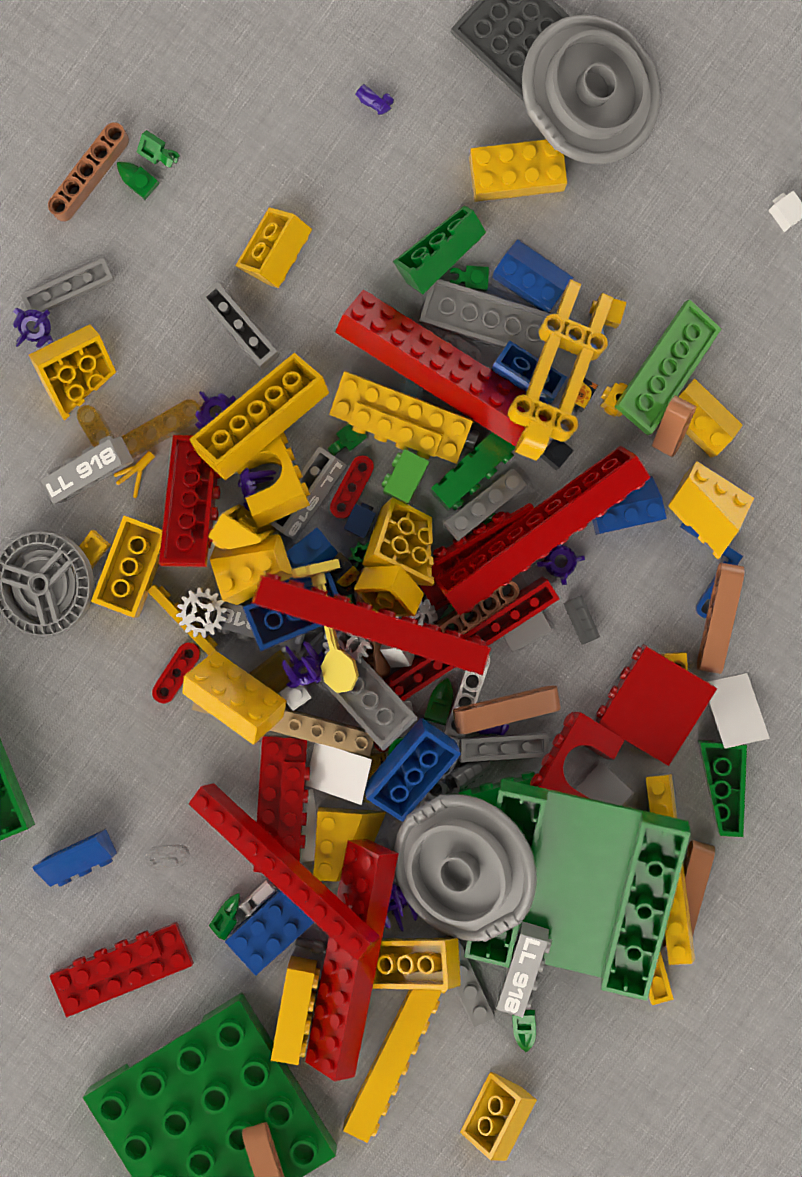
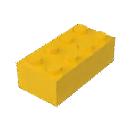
M547 139L470 149L469 161L474 202L563 192L565 190L567 176L564 154L554 150Z
M123 515L91 602L133 618L140 617L148 596L147 591L151 588L159 567L162 529Z
M216 650L184 676L183 694L253 745L284 717L286 699Z
M382 938L372 989L449 990L461 986L458 938Z
M290 956L271 1061L298 1065L300 1057L305 1058L312 1013L309 1012H313L316 991L312 989H317L320 968H316L317 960Z

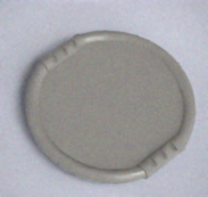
M575 15L560 19L545 28L538 35L526 56L522 73V91L528 111L527 115L554 150L569 158L589 164H607L622 160L633 154L645 143L656 124L660 108V87L655 65L631 32L613 21L593 15Z
M441 794L406 815L394 845V852L399 853L395 873L406 900L426 923L454 938L484 942L522 923L534 899L537 883L536 867L527 840L517 825L506 814L486 801L475 797Z

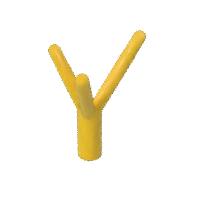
M148 451L134 466L114 473V477L124 475L116 481V484L120 485L137 472L133 497L137 498L142 471L155 456Z

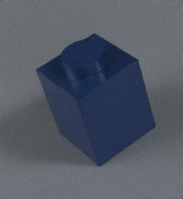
M363 502L361 505L355 504L344 529L365 539L376 516V513L372 512L374 507Z

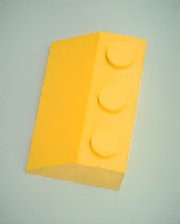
M269 207L235 266L261 282L279 288L284 282L290 267L296 261L301 248L307 242L312 228L295 214Z
M695 378L678 394V397L696 406L686 435L710 458L717 456L734 439L743 424Z
M238 504L221 514L208 537L213 540L215 546L229 550L261 543L277 529L271 524H266L259 528L251 512Z
M490 1072L460 1133L489 1160L506 1161L537 1099L521 1086Z

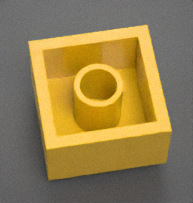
M401 565L364 567L354 589L367 604L373 605V611L378 612L379 609L389 610L396 613L395 617L415 616L424 596L423 591Z

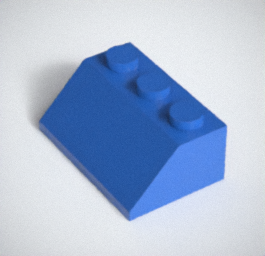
M518 239L502 258L492 276L493 279L537 309L550 313L565 291L569 280L574 278Z
M509 341L491 370L527 392L539 359L512 341ZM551 367L539 401L551 405L566 381L567 376Z
M650 476L651 478L645 481L646 483L643 487L633 490L626 495L622 502L608 508L603 516L592 520L595 535L667 519L663 499L653 476Z
M316 527L290 548L286 554L291 568L295 569L331 561L338 554V551L321 530ZM291 577L283 582L289 583V580L304 583L311 580V577L295 579Z
M104 829L44 857L32 868L50 887L55 884L61 887L71 882L70 877L78 874L79 877H82L92 872L91 868L98 864L100 867H103L113 862L112 858L117 854V851L107 830Z

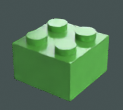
M404 449L402 454L398 452L392 463V467H394L392 474L387 473L381 484L384 488V494L408 505L429 465V461Z

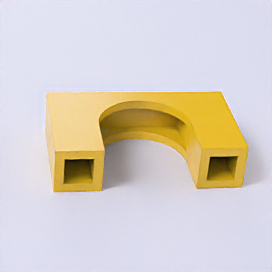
M284 432L237 471L239 475L245 468L250 470L267 463L277 464L282 467L281 475L275 484L245 498L252 517L259 528L310 506L307 496L311 494L306 483L301 484L299 480L303 478L298 464L294 466L292 463L296 459L291 447L286 448L285 446L289 442Z

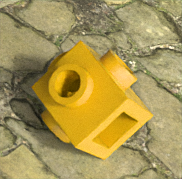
M615 382L611 387L607 386L600 397L603 399L600 407L604 408V412L613 417L623 415L614 406L617 403L616 395L621 397L628 385Z

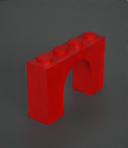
M571 712L564 719L562 731L553 739V747L550 753L544 756L541 762L542 767L539 773L533 776L530 785L589 798L571 787L567 782L563 771L566 756L575 747L583 745L604 759L614 760L625 740L582 712Z

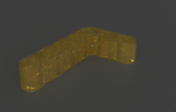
M184 400L121 436L126 447L128 441L136 440V448L129 451L132 458L198 422L199 420L195 415L191 417L186 415V409L189 406H196V411L201 413V406L194 400ZM84 405L78 409L77 419L94 448L100 445L96 440V435L99 431H104L105 437L111 436L115 438L99 410L90 405ZM89 411H93V420L90 422H86V413ZM176 417V425L168 428L166 425L167 419ZM155 428L157 431L156 436L153 439H148L146 436L147 431Z

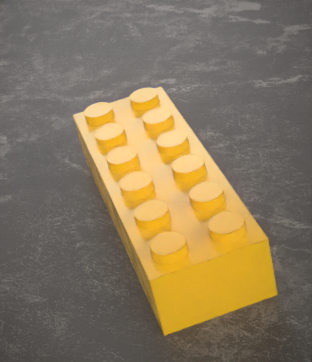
M293 353L189 440L197 454L226 481L329 394V390L323 376L296 353Z

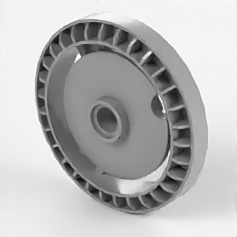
M32 532L14 539L5 547L0 554V611L13 626L27 634L50 636L65 632L82 620L91 605L94 594V576L88 558L75 542L58 533ZM45 544L58 550L57 552L47 549L32 551L23 556L25 563L22 567L15 566L19 556L34 545ZM42 579L45 581V588L41 585ZM14 597L23 610L35 617H39L40 622L24 614L15 602ZM74 597H75V600H74V602H73L71 608L68 610V612H67L63 617H61L60 614H61L62 612H64V611L71 605V603H72V601H73V599H74ZM49 617H52L53 623H49Z

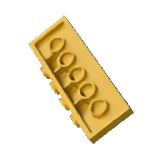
M348 371L343 373L329 413L331 416L349 422L353 426L352 430L358 433L365 434L368 431L375 434L374 438L378 441L387 442V440L396 442L395 446L399 449L408 450L412 448L417 450L416 454L422 458L429 459L430 456H437L455 464L458 463L474 421Z

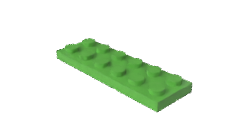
M690 299L685 301L614 407L646 435H651L662 420L670 401L674 396H678L721 331V328Z

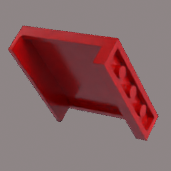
M643 644L641 648L638 646L631 656L633 661L630 666L623 668L619 676L621 680L618 685H614L607 695L609 700L605 706L602 704L595 715L597 717L596 721L622 739L669 766L717 688Z

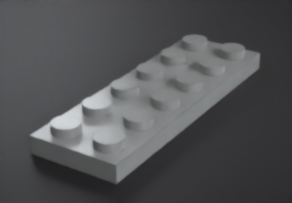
M439 279L429 288L419 323L501 348H505L508 342L512 341L539 359L545 341L539 337V328L545 318L551 313ZM548 326L551 331H555L552 326Z
M325 629L310 644L318 655L320 652H323L326 656V649L322 645L327 642L323 637L326 634ZM305 647L298 653L300 658L302 656H310ZM360 657L362 663L356 661L359 677L351 691L336 693L324 682L323 674L321 673L322 683L383 751L418 719L362 657Z

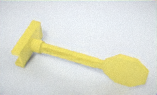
M335 559L291 570L293 579L311 577L313 586L326 590L325 574L339 569L340 564L339 560ZM324 626L330 650L327 652L321 665L324 682L336 693L351 691L359 677L356 661L347 652L339 648L336 630Z

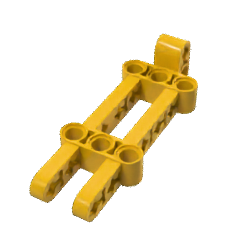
M572 279L569 280L556 314L548 315L539 328V337L545 341L526 395L518 396L508 410L511 421L526 427L517 442L515 452L535 461L544 452L550 438L566 441L577 430L578 421L571 414L590 361L598 359L608 344L607 338L601 331L613 297L601 293L588 327L569 320L581 287V283ZM548 326H552L555 331H551ZM569 335L575 336L577 340L571 339ZM591 343L595 344L598 349H594L591 346ZM558 348L577 355L557 409L538 400ZM516 406L523 407L526 413L518 411ZM538 415H543L547 422L541 421ZM560 424L566 425L569 431L563 430Z

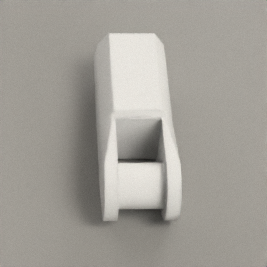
M267 879L241 902L238 910L241 908L246 914L245 917L248 918L277 892L276 887ZM250 899H252L256 904L254 908H252L248 903Z

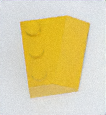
M91 324L29 354L48 395L64 421L70 416L69 413L77 405L80 407L85 402L84 399L93 390L97 391L116 373L100 335Z
M696 461L684 474L668 507L686 526H691L699 534L698 539L703 544L706 542L714 550L712 554L719 559L740 530L754 497Z
M392 497L380 509L362 564L367 567L401 565L417 585L433 586L434 577H432L431 566H433V557H431V544L433 543L432 517Z
M279 534L271 535L261 543L229 550L214 546L210 557L222 601L234 605H239L254 597L261 575L266 576V573L269 572L281 576L280 581L282 582L293 577L292 568Z
M319 807L317 811L313 875L320 881H340L347 841L368 839L374 842L386 811Z

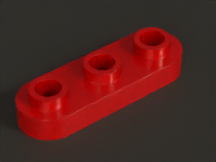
M361 455L352 461L330 503V511L336 518L345 519L349 517L354 505L357 504L374 471V464L369 457ZM362 463L367 466L364 472L358 469V466ZM351 483L356 485L354 492L348 490V485ZM341 503L346 505V509L343 512L337 509Z
M188 642L178 648L152 689L153 698L158 703L165 704L175 698L184 683V676L195 667L201 657V650L198 645ZM188 649L193 651L192 658L186 656ZM176 668L180 669L181 675L179 677L174 675V670ZM163 687L169 690L167 696L161 693Z

